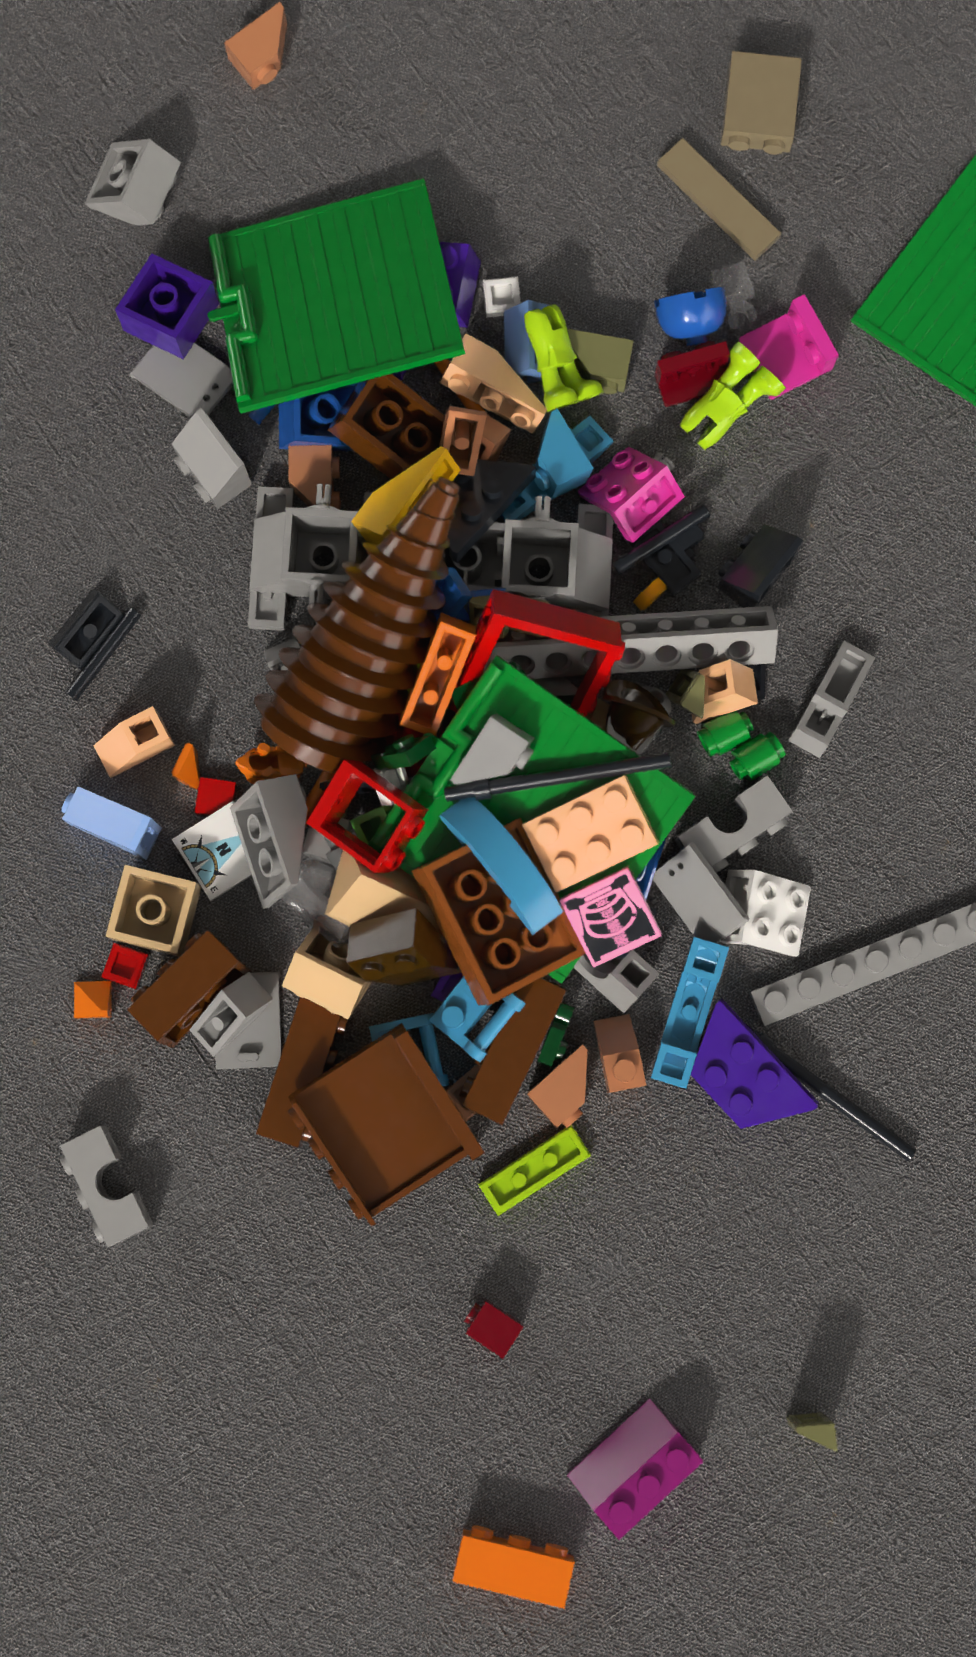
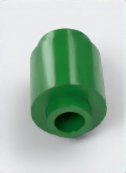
M734 711L704 723V728L697 731V735L710 757L715 754L721 756L751 740L749 732L754 729L744 711L740 713Z
M768 732L765 735L760 733L731 752L733 760L729 761V764L740 780L746 778L749 782H752L779 765L780 759L785 757L786 753L782 744L772 732Z

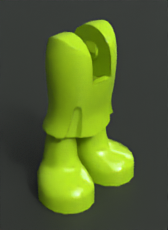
M556 304L545 306L542 310L534 309L526 312L524 315L525 328L537 358V372H541L544 389L543 402L547 412L567 407L604 393L602 385L598 380H585L578 373L574 362L577 357L572 349L567 325L560 308Z
M739 341L730 350V364L718 380L714 379L708 392L686 412L680 423V427L688 433L706 415L714 421L697 440V443L704 450L719 441L735 420L748 412L747 408L762 395L776 397L785 389V386L774 374L764 366H760L737 394L732 391L741 379L760 365V361Z

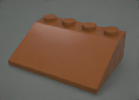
M521 818L503 826L535 865L563 910L562 914L534 935L531 934L509 906L511 900L466 844L412 870L478 1005H491L586 954L559 901L560 897L555 892L525 832Z

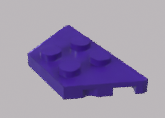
M721 998L713 1010L695 1059L691 1076L740 1129L815 1110L820 1103Z

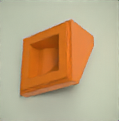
M187 743L171 773L177 781L198 790L200 781L198 751L193 744Z
M112 981L74 982V1018H112Z

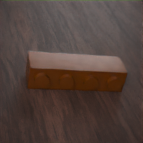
M541 978L513 992L526 1005L520 1012L515 1011L494 1038L491 1046L489 1045L486 1048L487 1054L482 1061H475V1063L481 1065L475 1079L468 1076L459 1094L460 1097L465 1099L463 1107L500 1125H503L566 993V990Z
M300 997L256 1135L297 1148L302 1147L303 1141L308 1142L312 1138L307 1128L304 1126L299 1130L287 1110L292 1108L288 1096L335 1066L339 1050L333 1049L337 1035L344 1036L349 1019L333 1014L325 1007L307 998Z

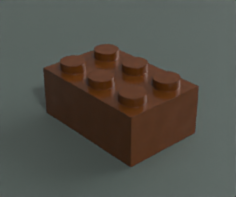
M389 374L359 382L328 428V431L392 480L439 448L445 415L396 376Z
M209 930L204 934L197 933L184 947L187 951L176 961L171 959L163 965L158 972L160 977L150 987L145 985L139 989L131 998L133 1004L127 1009L156 1041L172 1049L190 1032V1028L222 989L246 973L251 972Z

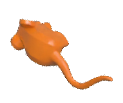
M259 743L258 748L250 749L235 761L237 768L245 775L247 781L252 784L265 779L294 774L299 778L303 773V768L309 765L295 758L278 745L270 747L266 743Z

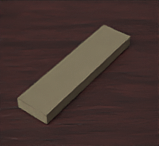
M684 138L658 160L657 166L754 261L780 238L781 232Z

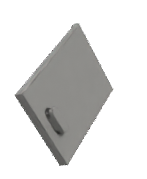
M196 343L193 344L184 360L152 345L130 373L132 378L137 379L190 418L200 408L209 416L233 385L231 368Z
M694 842L655 871L653 881L694 937L718 944L749 921V916L744 912Z
M279 971L250 973L270 994L273 1000L254 1022L215 1056L216 1070L278 1067L282 1054L279 988L281 974Z

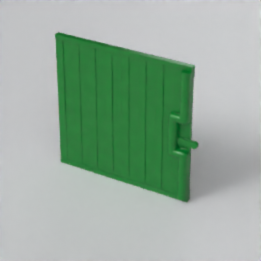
M976 155L851 319L853 324L975 407Z
M424 178L221 234H212L208 238L221 308L208 312L207 316L212 322L223 319L235 396L241 414L465 354Z
M496 655L447 726L441 738L439 739L430 732L423 735L431 736L436 749L428 755L403 792L427 808L428 812L423 818L425 821L423 829L417 837L410 839L404 849L406 853L405 858L399 868L415 878L412 870L462 846L439 817L440 814L460 801H446L444 787L456 785L450 779L489 718L496 713L534 738L529 748L534 750V753L522 770L516 767L507 775L490 779L641 756L506 660ZM660 769L626 774L659 841L658 845L558 891L559 897L562 898L629 866L636 880L696 795ZM622 775L493 794L492 799L479 800V802L502 825L521 818L524 824ZM395 804L368 845L381 854L406 811ZM581 956L548 975L562 984Z

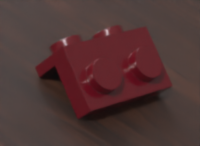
M707 341L696 346L695 350L686 353L672 351L663 355L661 360L657 361L654 376L665 407L703 397L708 392L714 379L718 380L727 369L726 366L730 352L726 341L717 344L715 341Z

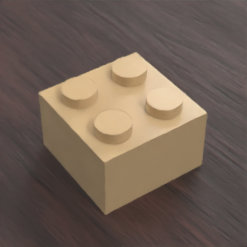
M124 865L106 937L115 941L180 957L185 953L184 947L189 938L202 887L193 881Z
M320 917L295 952L282 987L294 992L299 997L307 998L325 1007L333 1014L349 1019L372 982L365 981L346 963L350 931Z

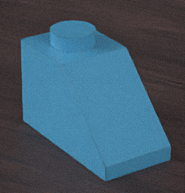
M558 408L551 411L534 464L536 467L534 481L541 491L545 490L546 494L551 497V500L585 484L594 469Z

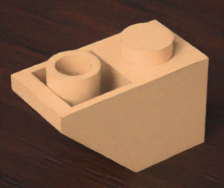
M729 659L699 670L698 673L705 676L703 718L692 714L693 723L699 724L757 704L758 699L753 669Z
M152 706L120 722L94 745V748L109 777L112 778L175 746L160 714Z

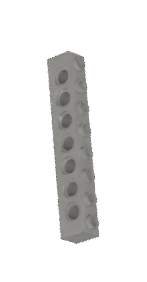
M772 606L600 617L619 622L621 639L625 642L623 656L620 661L615 660L611 668V674L705 668L729 659L742 665L775 663L778 627ZM509 630L504 639L498 638L483 673L495 656L498 655L508 663L516 662L531 679L586 675L598 650L547 636L543 639Z

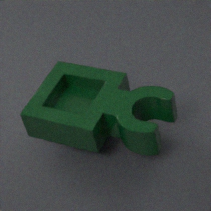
M409 734L397 739L392 744L386 745L384 747L385 751L373 754L371 758L377 770L409 767L434 751L436 747L430 735L414 738L413 734Z
M560 1003L537 1062L549 1067L552 1066L554 1060L561 1063L569 1043L562 1039L575 1009L574 1007Z

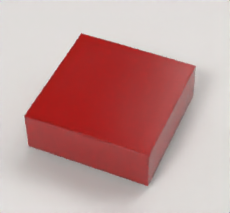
M200 777L194 813L210 816L230 802L235 801L237 783Z
M113 943L101 977L138 990L150 955Z

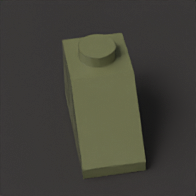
M568 329L571 346L577 357L574 362L585 380H598L605 394H615L617 391L624 392L634 340Z

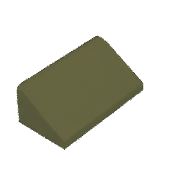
M682 669L665 695L671 702L682 709L703 718L705 676L690 669Z
M822 1412L788 1415L786 1417L787 1424L796 1433L837 1452L835 1423Z

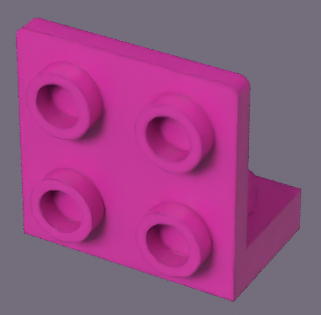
M805 294L792 300L787 314L739 338V342L760 361V365L754 372L760 366H764L785 386L784 391L778 396L768 395L771 400L832 370L839 356Z
M631 447L618 452L608 465L599 473L592 475L586 484L578 490L582 499L610 513L624 538L631 543H634L685 497L667 465Z

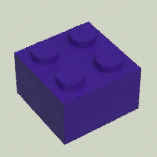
M151 253L115 311L123 331L184 360L209 321L208 312L215 310L219 305V301L212 281Z

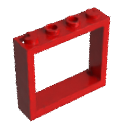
M493 589L475 627L476 636L455 688L481 676L505 625L598 650L570 704L573 709L585 717L588 713L592 714L596 707L597 695L601 687L605 688L608 685L611 668L615 660L620 661L625 650V642L621 639L620 623ZM451 696L447 708L457 713L453 697Z

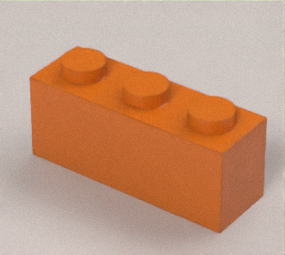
M440 613L435 634L430 638L424 662L419 666L414 687L410 689L404 711L401 712L400 725L423 734L430 732L436 736L475 639V625Z
M472 1526L471 1531L463 1529L452 1582L565 1609L575 1563L574 1556L567 1554L568 1549L566 1547L546 1543L545 1548L530 1545L531 1540L529 1538L510 1534L508 1539L493 1536V1530L481 1526Z

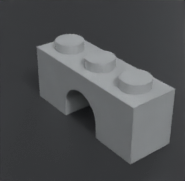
M768 775L739 794L734 800L743 815V825L739 831L734 833L722 832L714 826L707 816L676 838L675 842L682 851L694 842L717 874L729 865L726 858L737 851L740 856H743L759 845L756 838L764 832L768 831L770 836L787 826L789 823L785 818L793 811Z
M633 949L626 955H619L594 968L587 954H584L573 967L623 1013L628 1010L659 975Z
M100 1125L60 1145L63 1152L59 1156L60 1162L67 1175L73 1174L79 1188L75 1189L76 1196L84 1209H90L95 1219L91 1226L100 1243L105 1241L107 1247H111L154 1226L138 1192L131 1193L121 1199H116L109 1196L103 1188L102 1176L109 1165L122 1159L107 1126Z

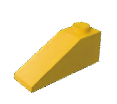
M440 446L372 492L351 522L367 542L379 544L390 533L387 525L396 526L410 511L409 507L413 508L433 482H438L440 477L453 481L461 469L448 450Z

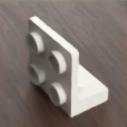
M728 870L725 886L749 916V921L721 942L751 945L797 957L800 951L811 890L810 886L758 870Z

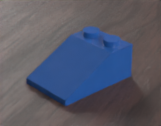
M358 383L280 403L279 449H288V446L332 445L333 451H354L329 432L328 428Z

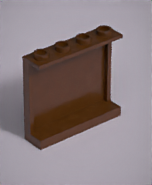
M402 1023L288 1096L292 1108L287 1111L299 1130L304 1126L307 1128L312 1136L308 1140L311 1149L319 1160L326 1157L332 1166L327 1171L332 1181L339 1190L343 1187L347 1189L352 1197L347 1201L358 1220L365 1217L371 1227L376 1224L373 1218L375 1215L459 1160L469 1155L473 1161L485 1153Z

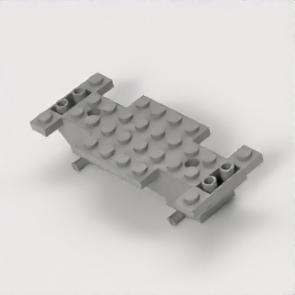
M317 484L316 505L306 508H294V488L258 486L249 588V629L285 631L287 596L309 597V604L316 603L317 598V603L324 604V598H331L323 587L324 583L333 581L345 584L350 579L342 567V562L354 561L362 563L369 556L363 546V542L367 541L351 522L358 511L339 510L330 506L332 485L325 484L323 498V484ZM365 492L364 503L372 494L371 492ZM536 496L535 517L526 520L505 519V522L499 517L458 563L452 561L449 557V549H444L442 560L447 567L456 569L470 591L506 588L507 593L549 601V604L597 617L609 615L613 518L610 513L595 505L578 504L577 523H565L550 518L551 497L545 496L544 510H542V496ZM322 553H329L334 556V559L328 566H318L315 563L316 557ZM534 565H543L548 569L549 573L546 577L538 579L534 578L529 573V570ZM467 601V603H466L463 607H464V609L466 610V612L468 613V601Z

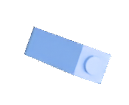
M77 787L75 793H69L61 810L65 813L62 820L69 825L147 860L162 829L151 817L81 787Z

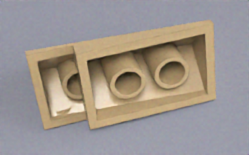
M342 851L325 915L350 926L353 923L417 908L443 936L415 878L400 868L390 873H374L347 852Z

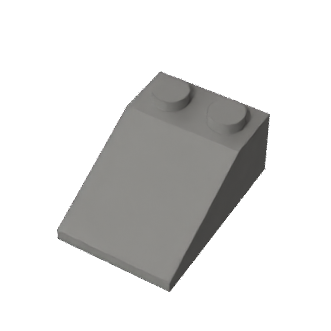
M296 774L257 781L230 807L263 909L270 908L298 884L307 816L306 793L303 787L300 786Z

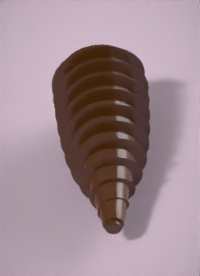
M440 477L438 482H433L413 508L409 507L410 511L396 526L387 525L390 533L379 544L363 542V546L369 556L362 563L343 561L342 567L350 579L345 584L331 581L323 585L333 601L329 605L312 603L307 607L308 613L315 620L316 625L314 627L298 625L293 628V635L302 647H285L279 650L280 660L288 670L274 669L266 673V681L275 693L258 694L254 698V703L262 715L260 722L265 733L279 747L295 758L318 769L336 773L343 760L373 761L371 758L373 754L385 751L384 747L387 745L385 737L393 735L398 730L399 722L396 713L404 711L408 696L406 689L414 687L418 671L416 664L423 663L428 643L424 638L432 637L435 634L438 620L431 610L440 609L446 603L445 595L437 585L436 580L446 578L449 573L442 557L444 549L450 546L448 533L460 498L458 495L460 487L454 482Z

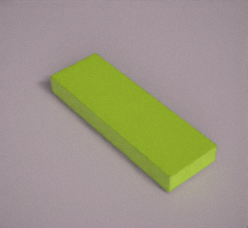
M571 1124L568 1128H564L478 1185L497 1216H499L589 1158L591 1154Z

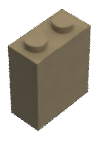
M732 51L728 68L721 135L722 146H729V148L736 151H744L749 148L760 149L768 154L790 152L795 132L802 58Z

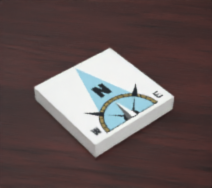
M234 801L172 839L210 901H213L252 876L230 807L235 803Z

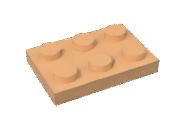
M622 775L522 824L555 892L565 889L659 843L626 775Z

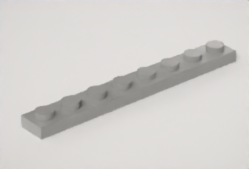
M976 903L750 992V997L762 1026L764 1027L975 943Z

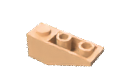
M465 333L462 339L465 354L451 359L440 384L533 434L547 412L545 406L496 349Z

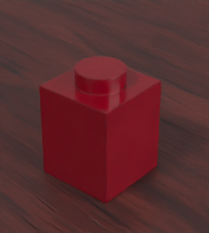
M487 1299L482 1306L475 1302L464 1319V1322L469 1325L465 1334L502 1359L524 1327L522 1322Z

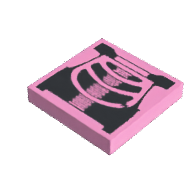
M629 866L574 891L559 900L593 968L662 935Z

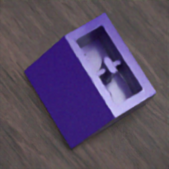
M439 242L459 327L468 328L481 261L470 244Z

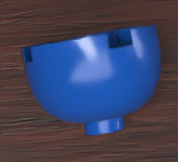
M724 287L705 289L706 292H687L655 300V311L660 327L666 335L673 339H686L687 346L707 342V335L718 331L725 320L727 310Z

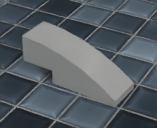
M843 641L788 741L820 758L847 713L876 657Z

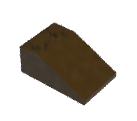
M417 908L350 924L346 963L365 981L405 986L462 973L445 938Z

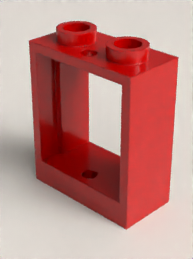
M343 760L306 823L374 873H390L403 862L406 854L404 849L410 839L417 837L425 824L423 818L428 809L361 761ZM363 781L406 811L381 854L338 824Z

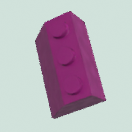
M649 1398L566 1475L592 1510L620 1540L704 1461Z

